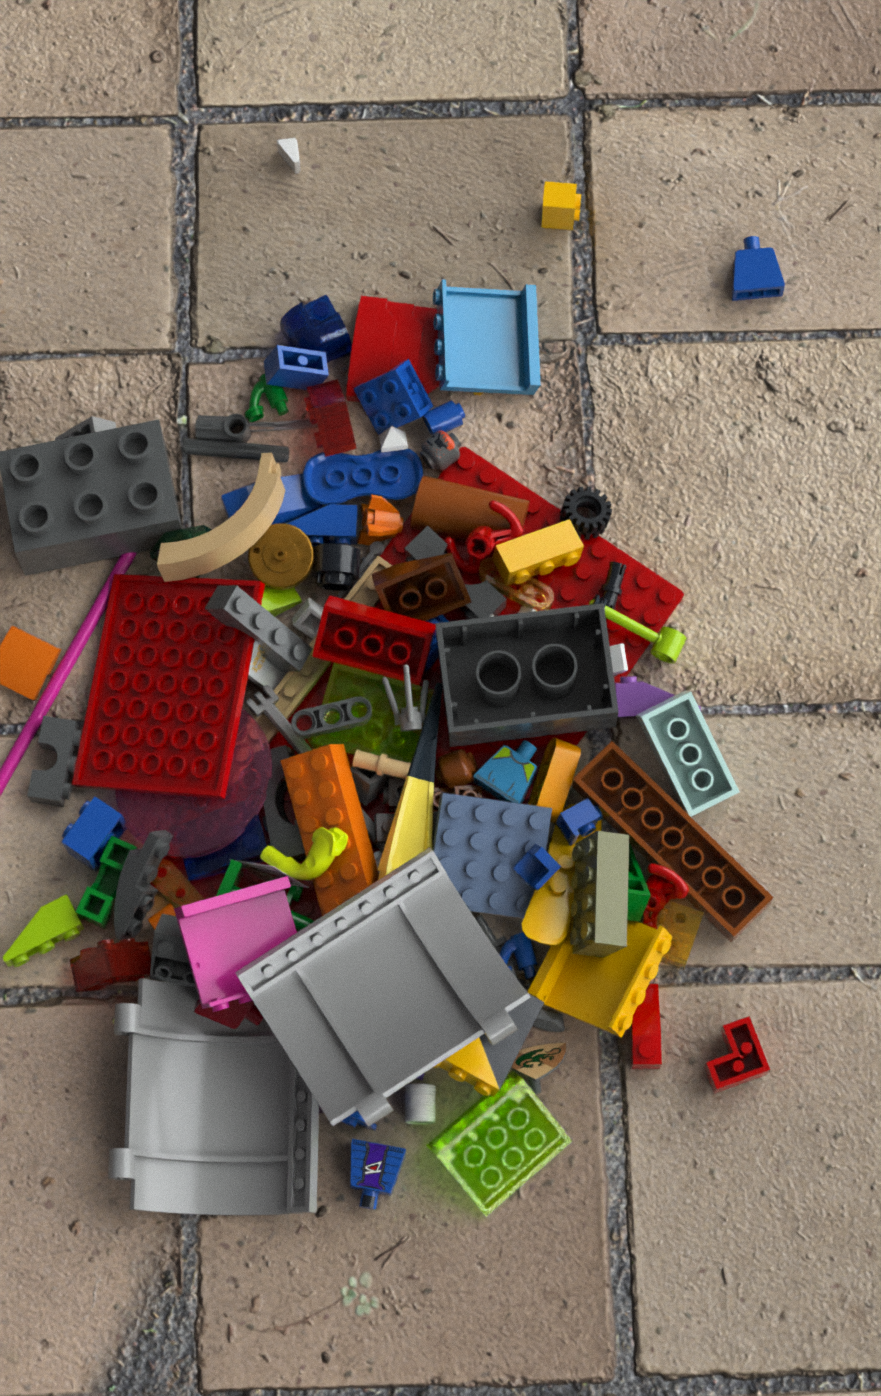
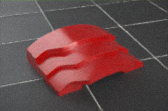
M361 295L350 357L346 391L347 401L360 402L354 391L356 386L389 372L400 362L407 359L410 360L428 396L429 393L440 386L439 381H436L435 378L436 365L439 364V356L435 355L434 352L435 340L438 339V330H434L433 326L434 315L437 314L436 308L414 306V304L391 302L387 298Z

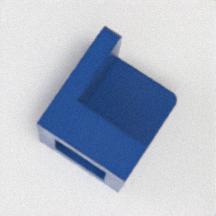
M535 844L513 866V870L531 888L539 890L561 866L543 847Z

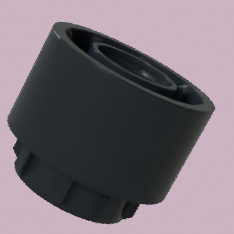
M321 544L315 546L312 576L317 578L318 587L331 591L351 589L353 581L359 579L361 551L356 547L343 544Z

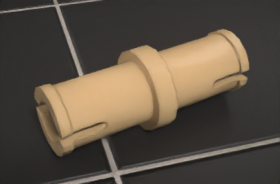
M358 749L353 759V767L377 772L376 774L379 776L386 774L405 780L411 765L410 762L407 763L388 758L387 754L382 753L379 756Z

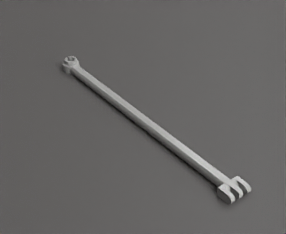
M268 685L262 688L268 696L267 699L259 691L254 694V697L260 703L258 706L250 698L245 701L257 718L264 713L298 754L312 750L304 739L294 733L290 722L274 705L279 701V697ZM362 809L369 839L383 853L385 844L375 843L374 822Z

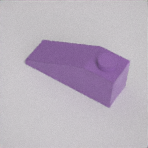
M637 676L620 677V682H615L619 711L618 717L636 716L675 696L646 682L637 681Z

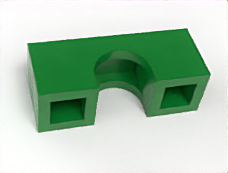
M111 836L100 859L101 866L96 880L91 887L87 886L75 911L80 919L103 929L106 928L115 908L116 891L124 862L129 851L138 849L137 846Z

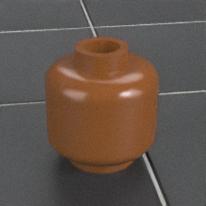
M463 749L440 756L438 768H435V774L439 783H445L449 789L472 783L474 781L473 776L478 771L472 753H466Z

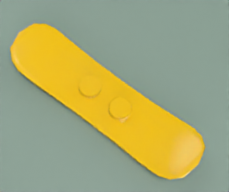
M570 804L569 806L563 808V811L571 808L576 804ZM601 820L597 822L596 829L589 835L596 831H601ZM557 824L554 828L548 853L561 867L539 890H534L522 921V931L528 939L549 946L558 945L566 938L572 918L571 904L574 901V889H572L571 880L575 873V862L572 859L575 844L569 845ZM579 835L575 843L581 841L582 839L588 837L589 835H587V836H585V837H582L581 835Z

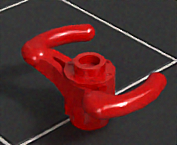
M495 500L489 502V508L502 515L509 522L510 527L499 530H492L488 526L475 528L466 539L469 561H465L459 555L454 540L451 537H447L444 540L447 543L446 552L452 553L458 569L468 575H474L480 571L482 558L490 554L496 545L521 537L523 534L521 523L514 512Z
M651 863L648 865L647 870L654 875H651L645 881L651 896L644 910L642 924L657 929L659 912L671 899L685 898L689 892V887L682 877L673 870Z

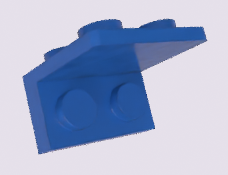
M409 359L400 362L389 372L354 388L378 435L391 426L398 428L421 418L434 407Z

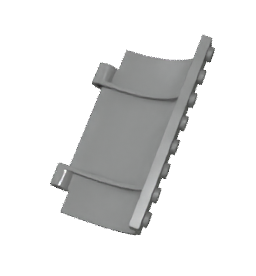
M430 847L235 972L332 1126L357 1110L367 1126H371L393 1111L386 1098L483 1034H485L493 1046L518 1030L507 1012L531 998L485 935Z
M144 978L139 979L138 1004H115L114 1034L129 1036L124 1148L109 1149L108 1179L131 1180L130 1210L173 1214L235 1216L317 1213L319 1104L266 1020L263 1018L261 1023L256 1026L244 1018L237 1029H232L194 1012L195 1003L199 999L197 988Z

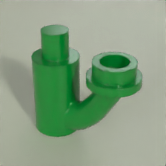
M265 374L261 375L259 381L252 389L249 409L244 413L245 418L249 419V422H256L264 417V408L259 405L262 393H265L271 408H276L279 416L289 412L286 406L288 398L283 387L267 385Z

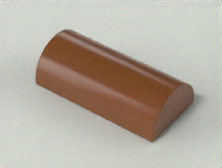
M423 475L413 507L411 528L423 531L428 526L437 535L466 541L471 532L479 526H488L492 530L510 527L509 522L502 515L489 508L488 504L490 501L500 502L512 510L519 519L522 528L524 527L530 501Z

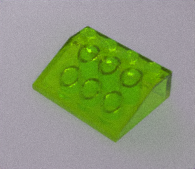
M334 662L322 705L354 697H363L372 706V717L367 724L313 737L311 743L320 746L344 744L346 753L355 755L358 749L379 756L382 753L387 754L388 758L411 763L421 730L400 731V725H395L394 714L382 681L383 677L386 676ZM386 677L401 714V708H406L404 681ZM411 683L413 707H418L419 712L423 686ZM428 688L425 716L427 714L434 689ZM356 705L352 708L351 713L354 717L362 718L367 714L368 710L363 705ZM335 711L327 712L324 716V721L328 724H335L340 719L339 714Z
M511 1071L507 1074L500 1090L494 1097L483 1095L430 1141L426 1147L487 1217L567 1147L572 1140L525 1080L514 1071Z

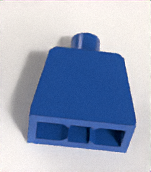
M757 236L744 238V250L736 251L734 257L732 301L783 296L785 283L774 249L771 247L760 248V240Z

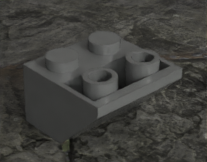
M161 914L154 931L150 979L196 988L176 916Z

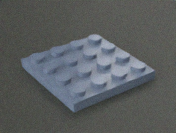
M441 792L432 850L470 911L524 918L535 889L531 888L513 870V866L535 844L546 850L552 808Z

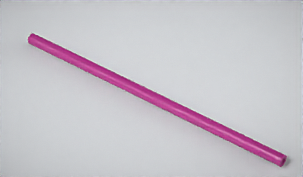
M137 553L122 554L117 560L0 768V796L38 731L43 716L47 715L106 610L114 574H126Z

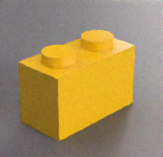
M545 181L542 228L573 230L574 221H579L581 194H576L577 184Z

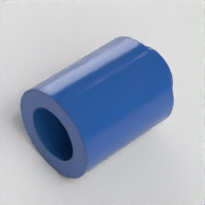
M451 400L428 411L422 417L429 433L433 435L439 430L448 432L463 425L462 419L466 416L460 403L455 404Z

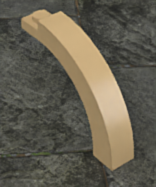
M261 453L258 475L253 490L242 507L227 521L200 536L178 542L161 543L157 567L164 582L193 578L218 569L243 554L262 537L278 514L285 494V488L281 480V468L279 463L275 462L272 453Z

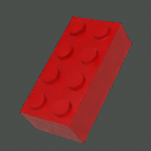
M329 595L323 608L312 657L403 682V666L408 665L411 684L420 686L425 673L436 625Z

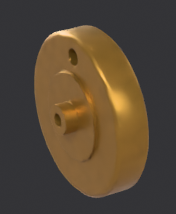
M277 523L270 525L262 537L249 548L248 562L255 578L263 582L266 587L275 590H288L300 585L311 573L314 563V550L310 539L301 529L290 524Z

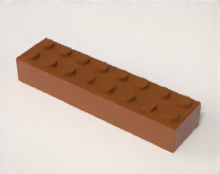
M613 741L572 779V787L584 799L589 798L593 805H597L603 818L620 834L629 835V843L650 864L665 866L682 877L689 887V892L685 898L731 943L771 904L774 897Z

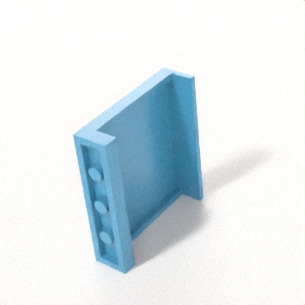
M442 279L438 288L434 289L432 298L433 305H437V314L434 315L433 326L434 330H438V339L435 340L434 352L435 355L439 356V364L436 365L435 378L436 381H439L440 390L534 395L541 386L536 285L526 284L522 291L446 287V280Z

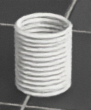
M432 1084L406 1085L405 1122L422 1125L435 1123L436 1086Z

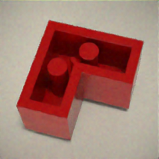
M750 1016L723 1025L720 1032L729 1054L706 1062L704 1066L714 1094L765 1076L770 1071Z

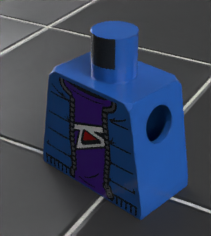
M352 1139L350 1186L352 1189L362 1191L359 1207L376 1210L379 1194L391 1196L406 1157L405 1148Z

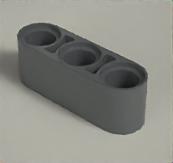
M354 697L300 710L292 717V729L298 737L307 739L362 726L370 721L372 706L366 698ZM356 705H363L368 711L364 717L357 718L352 715V708ZM327 712H337L340 716L339 721L335 724L326 723L324 716ZM301 718H308L312 721V727L307 731H301L297 728V722Z

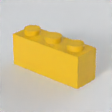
M569 519L496 545L492 559L506 586L513 583L521 584L532 576L538 574L546 575L557 567L575 564L581 557L584 545Z

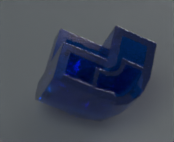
M327 294L306 305H303L302 302L281 318L280 329L290 347L326 352L327 363L352 350V343L346 326Z

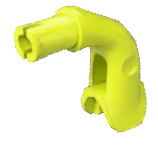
M319 827L313 833L312 841L314 843L302 864L295 861L292 857H286L274 846H267L262 851L260 858L270 866L276 867L294 879L312 880L320 877L329 868L335 857L342 853L347 845L348 835L337 827L330 828L329 830Z

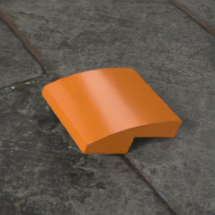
M11 626L0 645V684L31 700H36L47 675L51 674L61 649L18 627Z

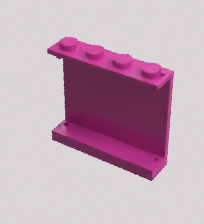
M288 876L174 909L202 1009L212 1007L213 1012L229 1008L228 1002L238 999L240 1004L252 1001L235 972L297 933L285 889L291 887Z

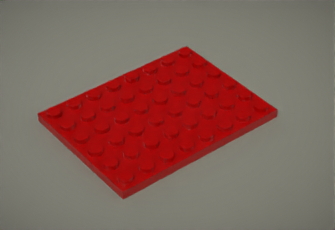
M114 574L72 781L73 786L78 788L225 799L255 639L236 628L222 624L205 610V607L217 586L237 585L257 603L262 605L265 589L263 582L210 578H188L164 582L162 576Z

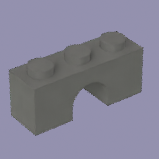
M43 716L38 743L42 749L57 753V761L48 770H32L27 794L31 802L64 807L65 799H70L72 783H69L70 773L75 771L77 757L74 756L76 746H80L82 730H79L76 721Z

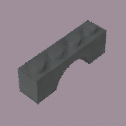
M427 526L404 548L405 561L447 554V543ZM488 581L475 585L465 584L472 601L460 607L465 612L464 617L466 619L491 617L492 615L498 616L506 608V598Z
M237 585L217 586L205 607V610L222 624L236 628L255 639L264 649L262 656L280 671L300 672L313 649Z
M284 745L255 753L256 762L253 764L255 776L259 779L261 788L258 790V797L260 803L264 805L265 816H263V824L265 830L269 832L270 843H268V846H274L283 855L292 857L297 862L305 860L306 854L299 828L289 821L284 811V797L288 787L280 760L295 756V750Z

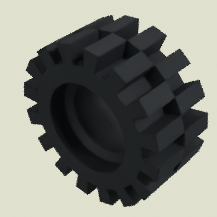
M583 486L578 487L577 492L575 489L571 490L570 494H567L560 511V521L570 519L579 538L582 534L584 539H590L591 534L593 538L598 537L599 533L602 534L605 528H607L612 514V509H610L611 502H606L608 497L605 494L599 496L601 491L596 489L595 493L591 492L592 487L588 486L586 491L583 490ZM579 507L588 508L595 513L596 517L591 519L584 518L577 513L576 509Z

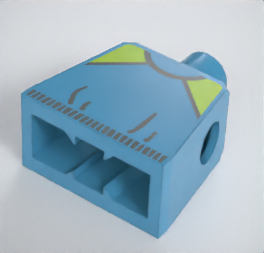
M523 740L516 751L504 745L473 776L474 783L482 786V789L501 801L523 803L537 772V766L530 761L537 748L526 740Z

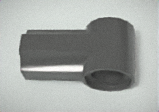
M231 414L228 417L198 415L196 419V439L247 443L251 437L249 424L241 414ZM235 426H244L240 433L234 434L231 432Z

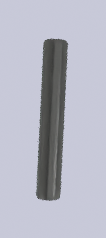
M185 438L183 441V452L192 455L260 460L261 453H272L276 462H288L290 450L287 446Z

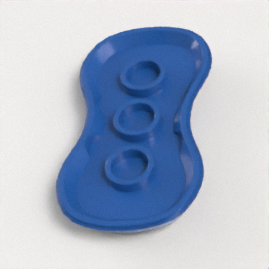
M411 449L390 452L378 450L367 455H349L327 451L316 454L306 462L303 471V484L308 496L315 502L324 505H337L356 497L371 496V494L390 500H401L412 496L418 491L423 477V467L419 456Z

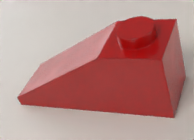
M658 984L648 985L643 1002L637 1006L633 1014L631 1023V1069H660L662 1065Z

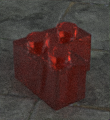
M338 379L306 387L309 397L304 398L311 424L317 425L318 432L313 433L317 449L323 448L325 457L357 449L346 400Z
M135 938L119 941V943H114L113 939L97 942V947L82 949L79 951L80 955L70 959L76 992L99 991L115 983L138 982L139 979H145L150 976L151 955L148 941L136 942Z

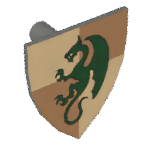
M566 1043L537 1045L519 1051L511 1070L528 1078L531 1094L541 1093L540 1079L552 1073L563 1062L566 1056Z

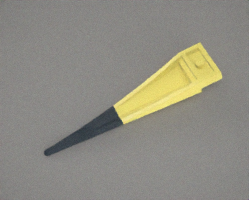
M442 683L435 685L377 869L380 871L378 880L429 847L432 849L434 775L443 689Z

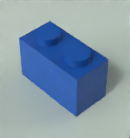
M276 345L264 360L267 385L316 391L329 376L326 352Z

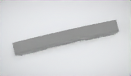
M310 418L248 424L249 426L274 427V429L251 430V432L316 428L317 419Z

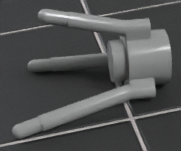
M404 665L406 708H401V714L388 679L383 677L382 681L394 714L395 725H400V731L421 730L422 723H424L426 717L425 710L429 682L428 680L423 681L418 712V707H413L409 666Z

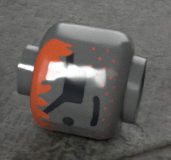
M439 430L422 442L420 456L431 470L435 468L442 471L460 458L458 448L461 446V443L455 434L450 433L448 435L445 431Z

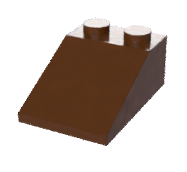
M452 553L395 564L371 574L382 605L389 612L427 621L472 602Z

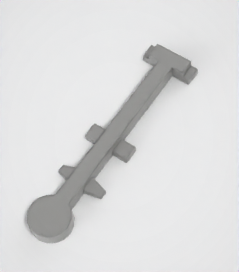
M373 542L370 545V553L367 557L361 558L363 562L359 566V578L363 576L368 566L373 563L374 558L384 552L385 548L381 542ZM351 589L340 591L334 597L344 599Z

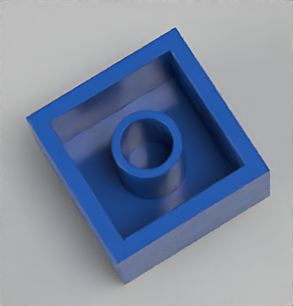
M94 796L91 802L86 801L78 813L80 817L75 824H69L64 830L62 844L71 856L96 872L101 865L100 859L111 836L120 839L128 825L122 814Z

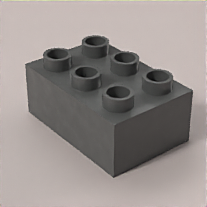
M159 419L0 451V472L13 545L25 576L120 557L125 553H140L159 549L161 543L185 540L167 446Z
M604 603L435 623L449 747L616 727L619 711Z

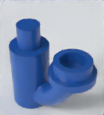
M523 932L512 935L503 945L499 955L507 965L510 955L514 952L518 969L524 971L526 980L535 978L536 972L534 967L538 963L531 939H528Z

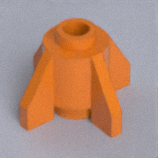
M371 494L369 503L361 504L360 509L363 515L361 522L362 530L359 533L358 544L371 545L375 541L380 542L389 538H395L397 533H401L403 517H400L399 511L382 496Z

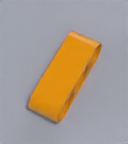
M552 738L546 747L528 802L529 805L552 808L550 820L552 823H556L560 813L563 811L581 755L580 747L557 738Z

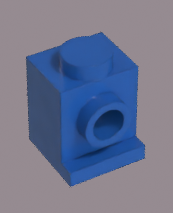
M589 798L561 812L556 824L571 846L575 844L579 835L585 837L596 829L597 822L602 820L603 816L598 806L593 805Z

